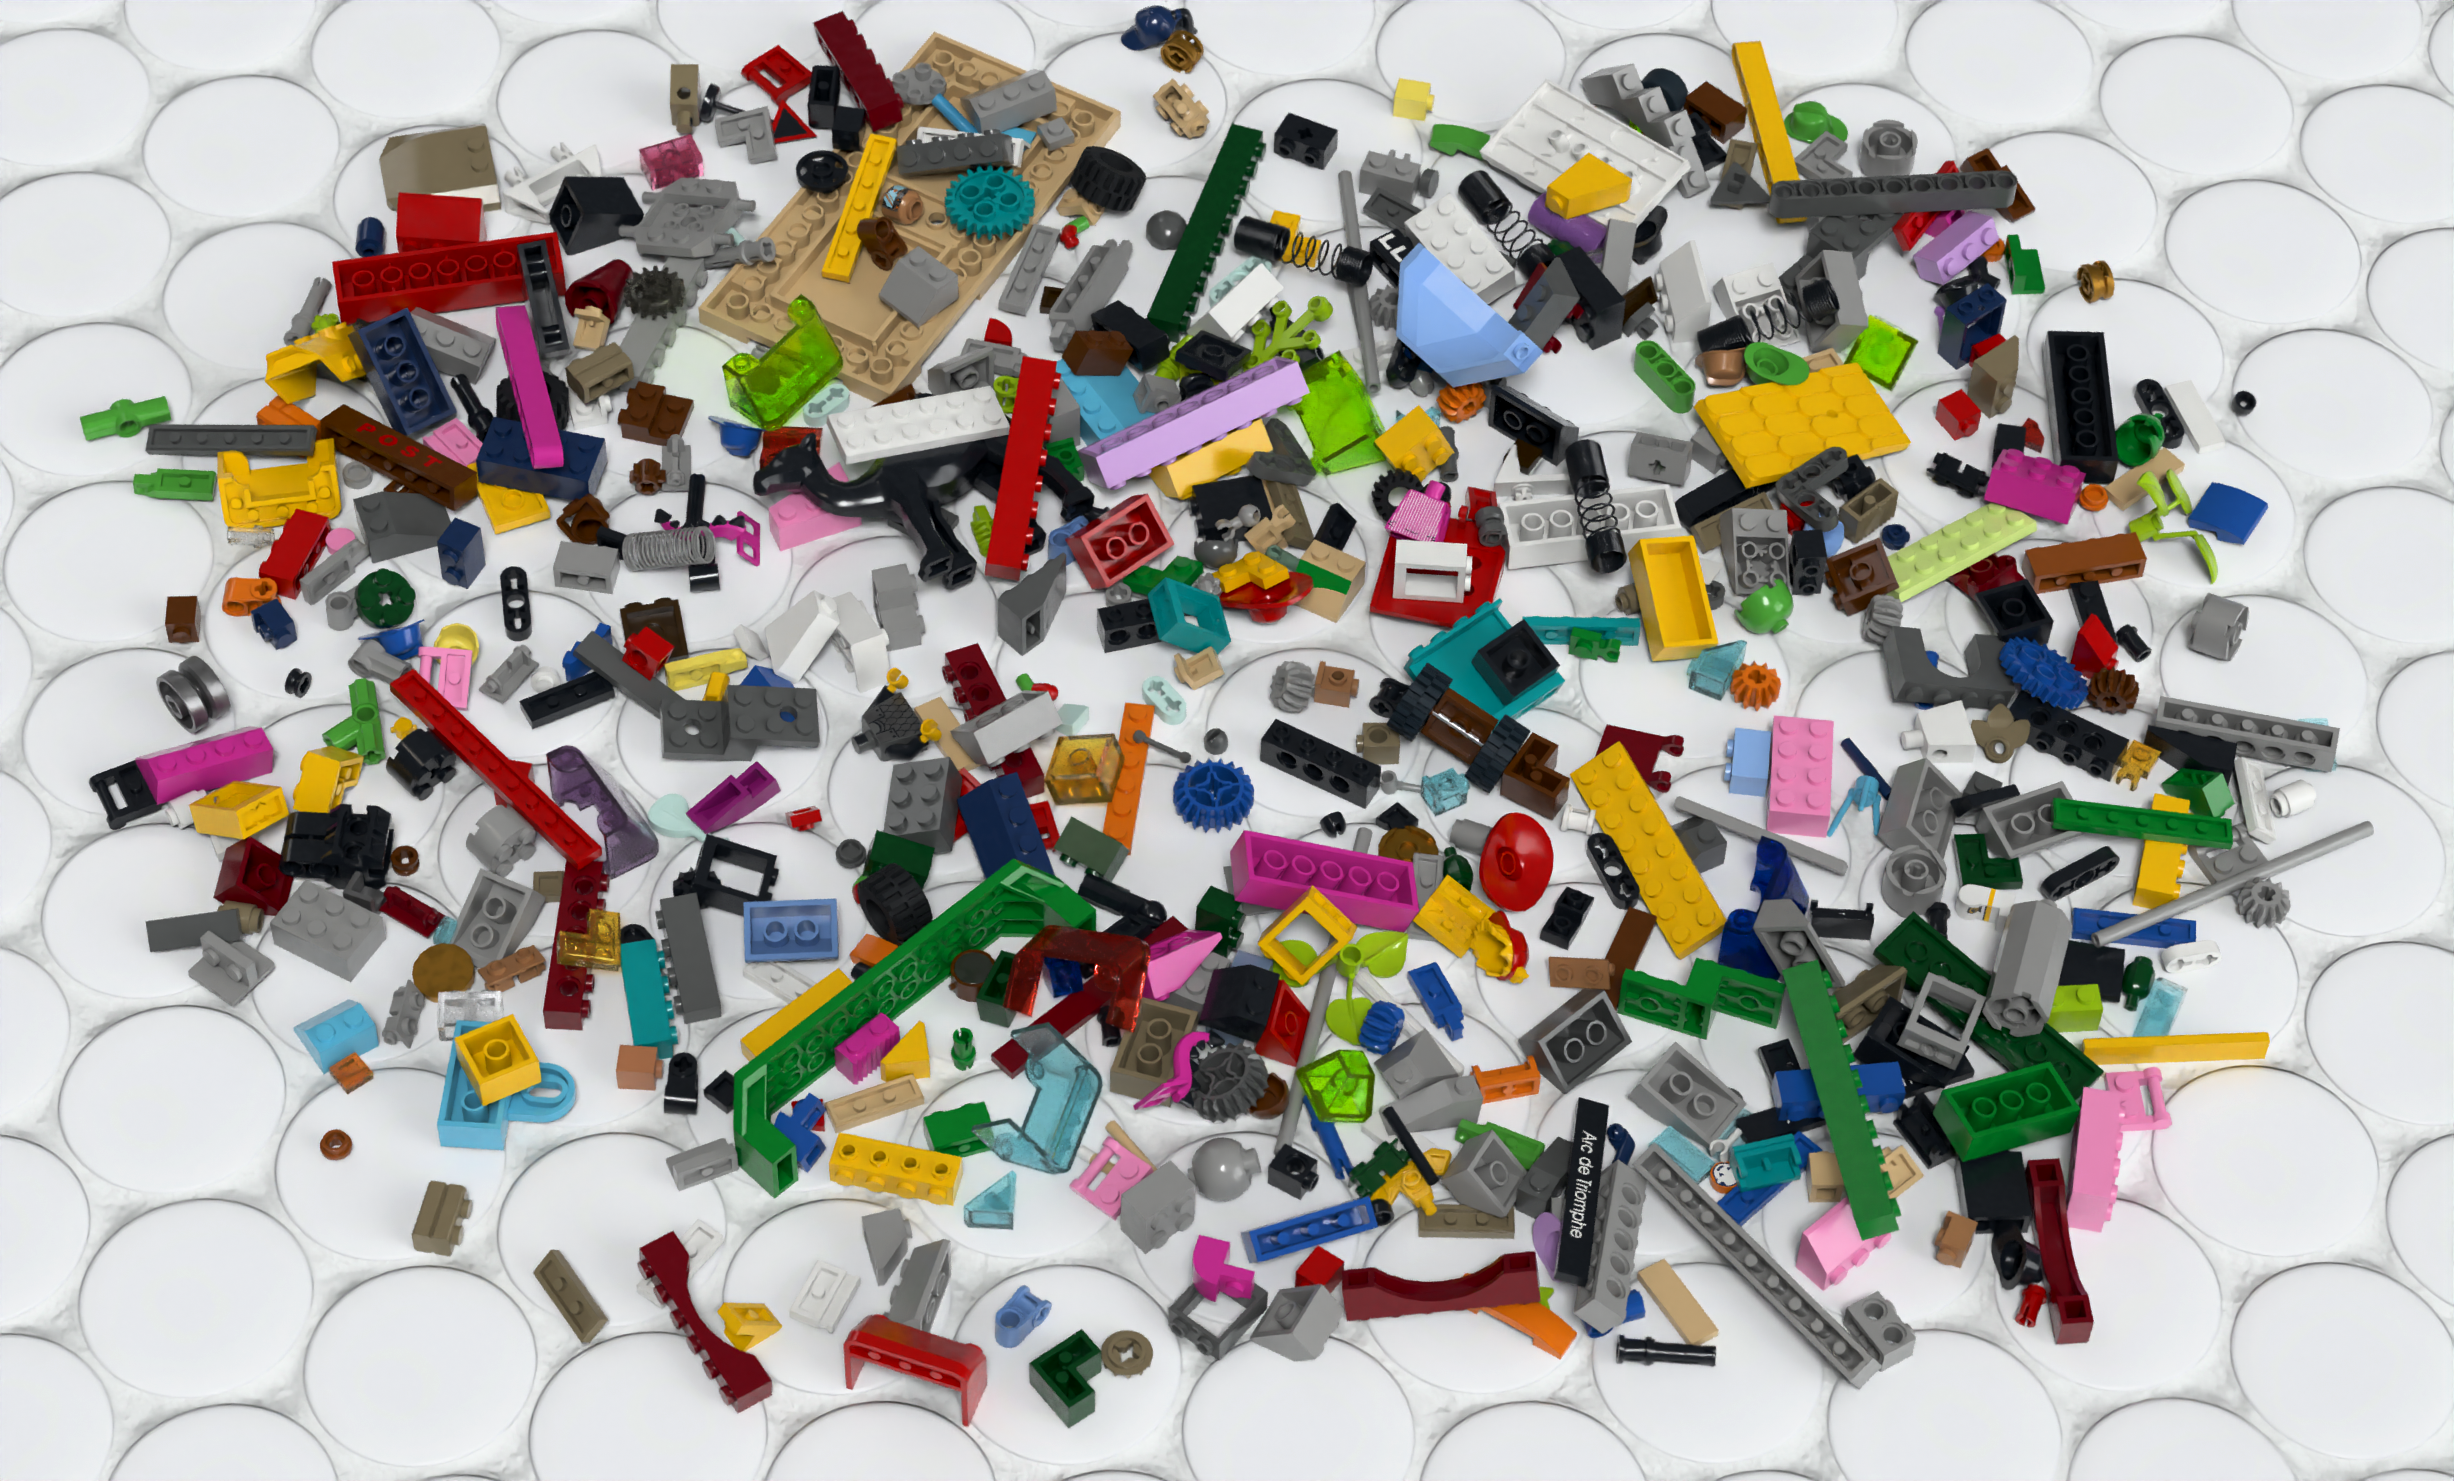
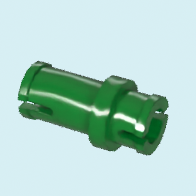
M962 1027L960 1028V1036L957 1029L953 1033L954 1046L951 1048V1058L957 1069L965 1071L966 1065H968L969 1069L973 1066L976 1050L972 1043V1031Z

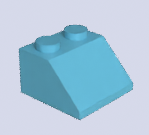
M350 999L293 1027L294 1032L323 1074L379 1046L375 1023L361 1003Z

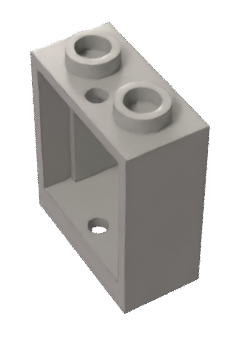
M1928 972L1917 994L1897 1045L1955 1070L1964 1054L1986 997L1972 989L1964 988L1948 981L1943 976ZM1927 995L1970 1014L1959 1041L1916 1022Z

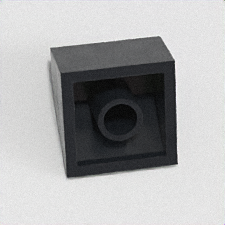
M2027 579L1975 593V600L2000 640L2008 642L2010 638L2014 640L2015 637H2018L2022 640L2023 637H2026L2030 642L2033 639L2036 640L2040 646L2048 644L2054 620Z
M1251 964L1214 969L1198 1024L1258 1043L1268 1022L1280 974Z

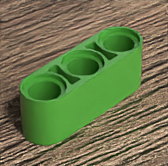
M1645 340L1637 344L1633 366L1634 372L1670 410L1676 413L1689 412L1693 407L1696 388L1693 379L1656 342Z

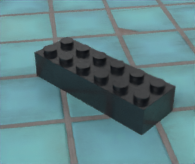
M2047 331L2042 354L2054 464L2074 466L2080 472L2086 473L2084 483H2111L2114 481L2117 470L2118 452L2104 332Z

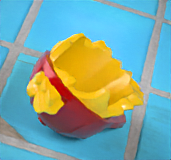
M1502 911L1495 912L1489 919L1482 920L1480 924H1477V930L1473 931L1475 938L1471 940L1470 948L1473 949L1472 953L1478 959L1476 965L1486 970V975L1494 976L1502 981L1509 980L1514 984L1522 983L1523 979H1527L1529 975L1525 967L1529 961L1528 944L1522 932L1511 928L1506 914Z

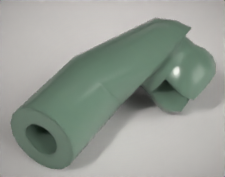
M1277 545L1269 546L1265 553L1266 556L1284 565L1292 572L1296 571L1300 561L1299 558Z

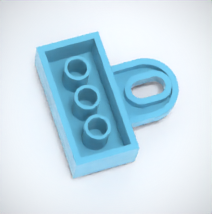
M457 1020L437 1122L440 1145L446 1147L504 1150L509 1120L544 1123L557 1120L569 1112L576 1098L575 1084L572 1076L559 1065L539 1062L542 1082L483 1106L458 1061L454 1038L492 1022ZM534 1088L558 1089L561 1091V1094L557 1097L549 1098L531 1096L529 1092Z

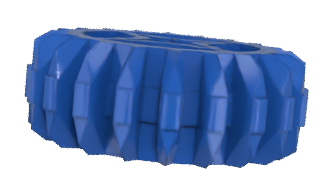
M1208 757L1206 763H1201L1197 760L1194 767L1187 765L1184 772H1179L1177 781L1173 786V803L1176 806L1177 814L1183 816L1184 823L1192 822L1194 830L1202 826L1206 833L1209 828H1215L1217 833H1219L1221 827H1225L1230 831L1233 824L1241 825L1243 818H1248L1250 809H1252L1254 804V787L1251 784L1249 775H1244L1242 767L1235 768L1233 761L1223 764L1222 758L1218 762H1212Z

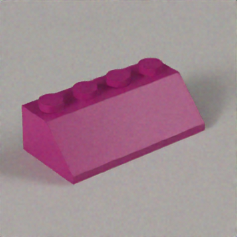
M248 726L135 758V762L158 805L169 802L192 790L197 792L202 789L208 791L225 786L234 780L244 781L272 773L273 748L262 727Z

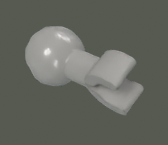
M1247 504L1240 508L1238 516L1231 520L1220 519L1215 523V526L1218 530L1228 527V531L1222 534V538L1227 542L1228 539L1234 537L1235 531L1242 526H1256L1260 521L1261 513L1256 506Z

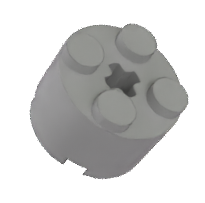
M1880 120L1873 123V127L1870 129H1866L1863 133L1859 164L1865 173V177L1909 175L1913 170L1918 143L1915 132L1912 129L1910 132L1904 128L1903 123L1895 120Z
M2208 593L2203 602L2202 612L2196 611L2193 616L2191 628L2195 629V632L2190 639L2189 648L2230 661L2241 645L2242 639H2239L2241 630L2246 631L2249 620V608L2241 603Z
M501 804L489 810L476 823L479 827L475 835L470 832L466 840V848L492 873L505 877L511 872L516 862L520 859L528 860L534 854L536 847L533 843L537 832L511 805L507 804V808H505Z
M1906 845L1893 851L1884 871L1881 887L1883 898L1903 918H1907L1913 911L1918 915H1924L1926 910L1935 902H1941L1946 881L1947 868L1942 857L1929 849V852L1919 849L1920 846Z

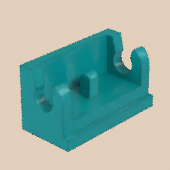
M1793 1134L1732 1147L1729 1165L1740 1193L1801 1179L1798 1165L1802 1164V1160Z

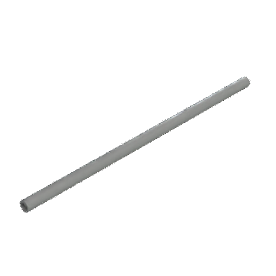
M1365 827L1358 829L1353 851L1368 853L1373 834L1370 829ZM1330 935L1328 946L1336 940L1332 935ZM1332 964L1320 973L1290 1088L1289 1105L1284 1111L1274 1149L1275 1156L1284 1144L1292 1147L1303 1104L1302 1099L1306 1093L1337 973L1336 964Z

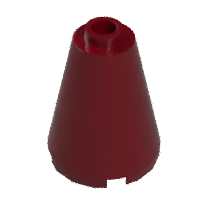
M615 259L574 281L565 293V304L571 316H575V308L585 309L586 306H593L602 310V314L611 320V325L619 313L633 280L634 274L629 264L623 260Z

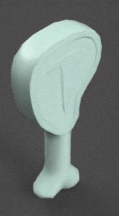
M667 794L658 799L648 811V824L653 830L662 835L673 838L695 837L702 843L707 835L687 817L686 812L689 811L688 803L681 795Z

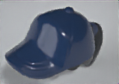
M1153 5L1145 7L1136 13L1135 24L1123 33L1121 42L1128 49L1139 51L1151 45L1157 46L1161 42L1168 41L1174 31L1184 30L1194 35L1198 30L1194 27L1193 17L1188 9L1180 8L1171 11L1166 7Z

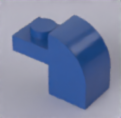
M810 1092L805 1099H801L795 1105L791 1117L780 1111L774 1124L779 1131L796 1145L797 1166L806 1173L809 1172L826 1149L820 1137L811 1132V1129L826 1109L820 1099Z

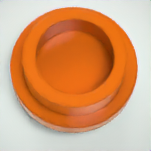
M2090 484L2081 491L2079 502L2087 510L2100 511L2107 506L2108 495L2102 486Z

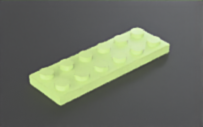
M1990 502L1982 508L1888 556L1899 588L1886 594L1903 602L2037 531L2036 521L2017 509Z

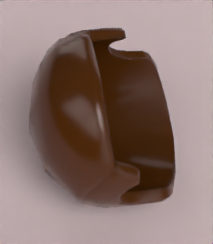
M1275 1073L1268 1074L1267 1083L1269 1087L1263 1090L1264 1098L1256 1100L1257 1107L1251 1106L1247 1109L1251 1115L1258 1119H1274L1283 1114L1289 1105L1290 1092L1287 1083Z

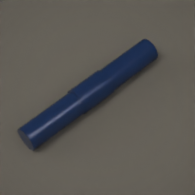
M1850 738L1844 739L1840 744L1864 775L1877 779L1880 785L1878 792L1885 800H1888L1892 788Z

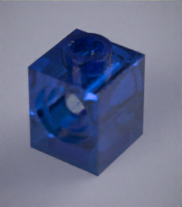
M1070 949L1040 956L1044 983L1054 998L1084 991L1080 965Z

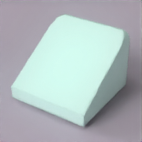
M1064 703L1058 710L1063 724L1054 729L1073 739L1089 720V707Z

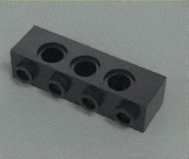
M2021 690L2009 709L2014 717V722L2029 720L2030 734L2026 741L2027 744L2041 752L2053 755L2067 764L2083 769L2095 777H2100L2110 782L2125 758L2129 739L2063 710L2058 706L2053 707L2047 701L2042 703L2040 698L2032 697L2031 694Z
M1275 719L1261 738L1260 761L1359 807L1366 809L1380 789L1381 766L1285 722Z

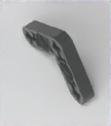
M1271 418L1265 425V429L1274 453L1254 452L1246 463L1247 469L1259 479L1307 486L1317 473L1315 467L1287 425L1278 419Z
M1841 447L1828 448L1780 478L1776 483L1779 501L1815 530H1822V532L1831 531L1839 523L1835 506L1815 490L1848 469L1849 463L1845 449ZM1809 473L1819 474L1818 476L1813 478L1805 477ZM1805 501H1813V502H1814V503H1813L1812 505H1810V506H1801V505H1800L1801 503H1803V502H1805Z

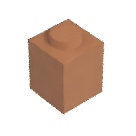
M620 1045L616 1067L618 1089L656 1091L657 1078L662 1079L664 1074V1060H659L658 1047Z

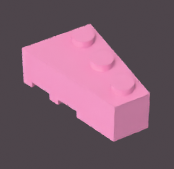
M840 462L827 470L835 479L843 482L849 481ZM793 492L768 508L770 532L780 551L862 525L861 517L834 515L817 506L804 492Z

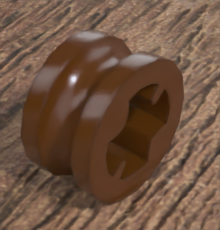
M408 845L400 846L393 850L391 854L392 869L397 875L410 876L418 871L420 862L415 848ZM408 858L409 863L402 864V859Z

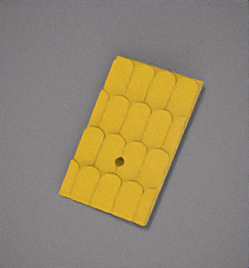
M1858 362L1821 368L1818 372L1809 373V377L1798 385L1770 382L1741 387L1739 391L1709 395L1705 399L1699 400L1694 406L1746 488L1778 481L1786 474L1831 447L1845 449L1847 457L1857 454L1861 460L1905 450L1911 443L1907 435L1903 433V429L1893 414L1890 413L1889 408L1879 393H1876V389L1866 374L1863 373Z

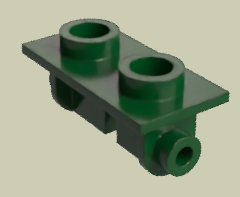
M1397 1138L1390 1144L1384 1141L1372 1153L1375 1156L1367 1164L1363 1161L1350 1171L1349 1175L1351 1178L1349 1179L1348 1187L1351 1188L1356 1184L1358 1187L1355 1191L1359 1197H1371L1386 1183L1385 1179L1379 1174L1382 1170L1391 1179L1408 1165L1407 1161L1410 1159V1156L1403 1148L1400 1151L1396 1149L1398 1144Z

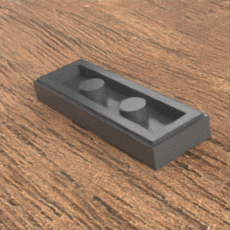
M238 908L146 921L150 952L201 945L200 938L208 930L225 942L243 939Z

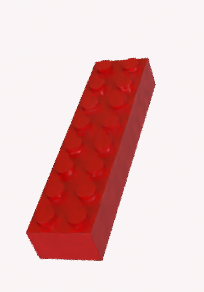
M557 232L332 261L341 323L346 322L347 325L379 321L407 307L410 313L416 307L431 313L524 301L521 289L522 276L519 270L516 248L518 244L544 239L558 296H565V277Z

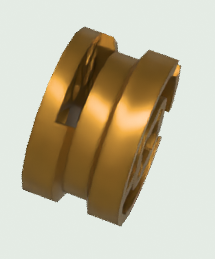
M1177 30L1171 34L1168 41L1161 48V57L1172 70L1179 73L1185 70L1188 73L1202 57L1204 48L1199 39L1192 33Z
M2104 260L2095 261L2092 265L2083 264L2078 268L2077 280H2081L2082 285L2079 287V290L2086 302L2091 303L2097 301L2100 297L2108 299L2113 296L2114 279L2109 265Z

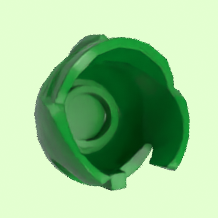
M2147 413L2136 414L2128 418L2116 429L2118 458L2122 462L2130 466H2140L2156 457L2165 440L2164 430L2160 422L2163 415L2160 413L2155 415Z

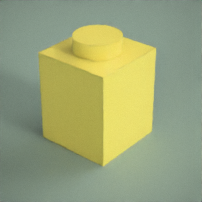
M1399 78L1394 96L1393 116L1425 121L1427 111H1432L1435 95L1430 94L1431 83Z

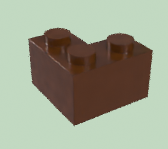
M1532 732L1503 771L1500 794L1553 820L1568 800L1570 778L1554 771L1557 764L1559 745Z

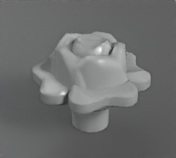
M1211 573L1199 576L1198 582L1192 586L1219 597L1222 592L1220 579L1214 578Z

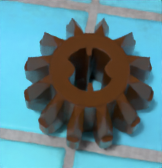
M2114 667L2111 670L2101 668L2100 672L2094 673L2090 680L2088 699L2092 701L2093 707H2101L2102 712L2111 711L2114 715L2116 711L2126 714L2127 710L2133 709L2137 702L2139 683L2135 681V675L2126 674L2125 669L2119 671Z

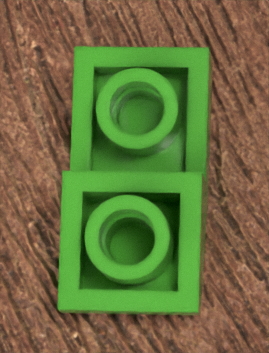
M1434 124L1429 146L1451 156H1454L1459 149L1468 155L1483 160L1480 150L1490 140V135L1463 126Z

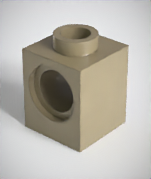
M1363 723L1362 735H1356L1357 753H1362L1363 759L1377 765L1399 764V733L1388 727L1387 723Z

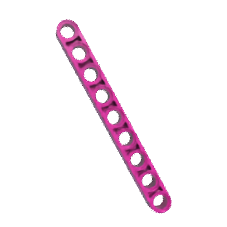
M525 305L496 307L497 331L533 469L563 467L562 443Z

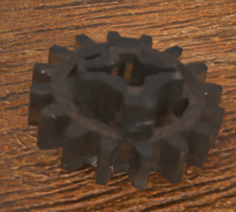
M657 266L653 267V271H648L646 267H643L642 274L633 272V279L626 280V287H624L626 307H631L632 314L640 312L642 319L647 315H651L652 320H656L657 315H661L665 319L667 318V312L676 314L677 307H683V299L686 298L684 280L678 279L677 272L669 274L668 267H665L662 271H658Z

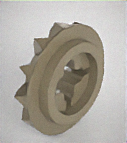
M1131 1330L1113 1333L1104 1341L1101 1348L1105 1369L1112 1371L1114 1376L1118 1374L1124 1375L1127 1379L1135 1374L1141 1376L1143 1371L1150 1367L1153 1358V1348L1149 1340L1144 1335ZM1133 1347V1358H1127L1126 1361L1121 1362V1353L1126 1354Z

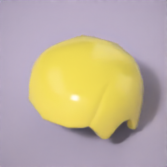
M459 623L447 625L441 629L438 638L434 642V647L472 650V665L478 657L479 642L477 635L468 625ZM436 659L437 663L440 664L441 659Z

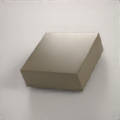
M564 871L534 872L533 890L546 897L544 903L560 902Z

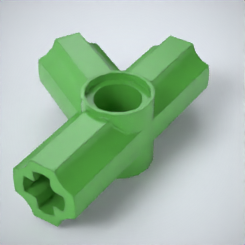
M366 678L356 679L354 683L348 685L352 715L323 733V741L327 747L335 746L344 750H348L357 744L358 754L364 756L363 762L368 765L379 764L380 760L385 758L375 683Z

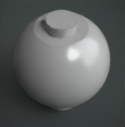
M1225 1137L1214 1138L1202 1144L1192 1158V1168H1188L1189 1179L1195 1186H1198L1200 1193L1215 1201H1229L1241 1196L1249 1188L1252 1175L1261 1172L1255 1148L1245 1150L1240 1142Z

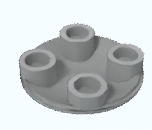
M918 63L915 68L895 73L892 76L895 93H899L903 102L909 104L932 103L936 95L939 93L944 95L946 92L944 77L932 70L931 65L928 63Z

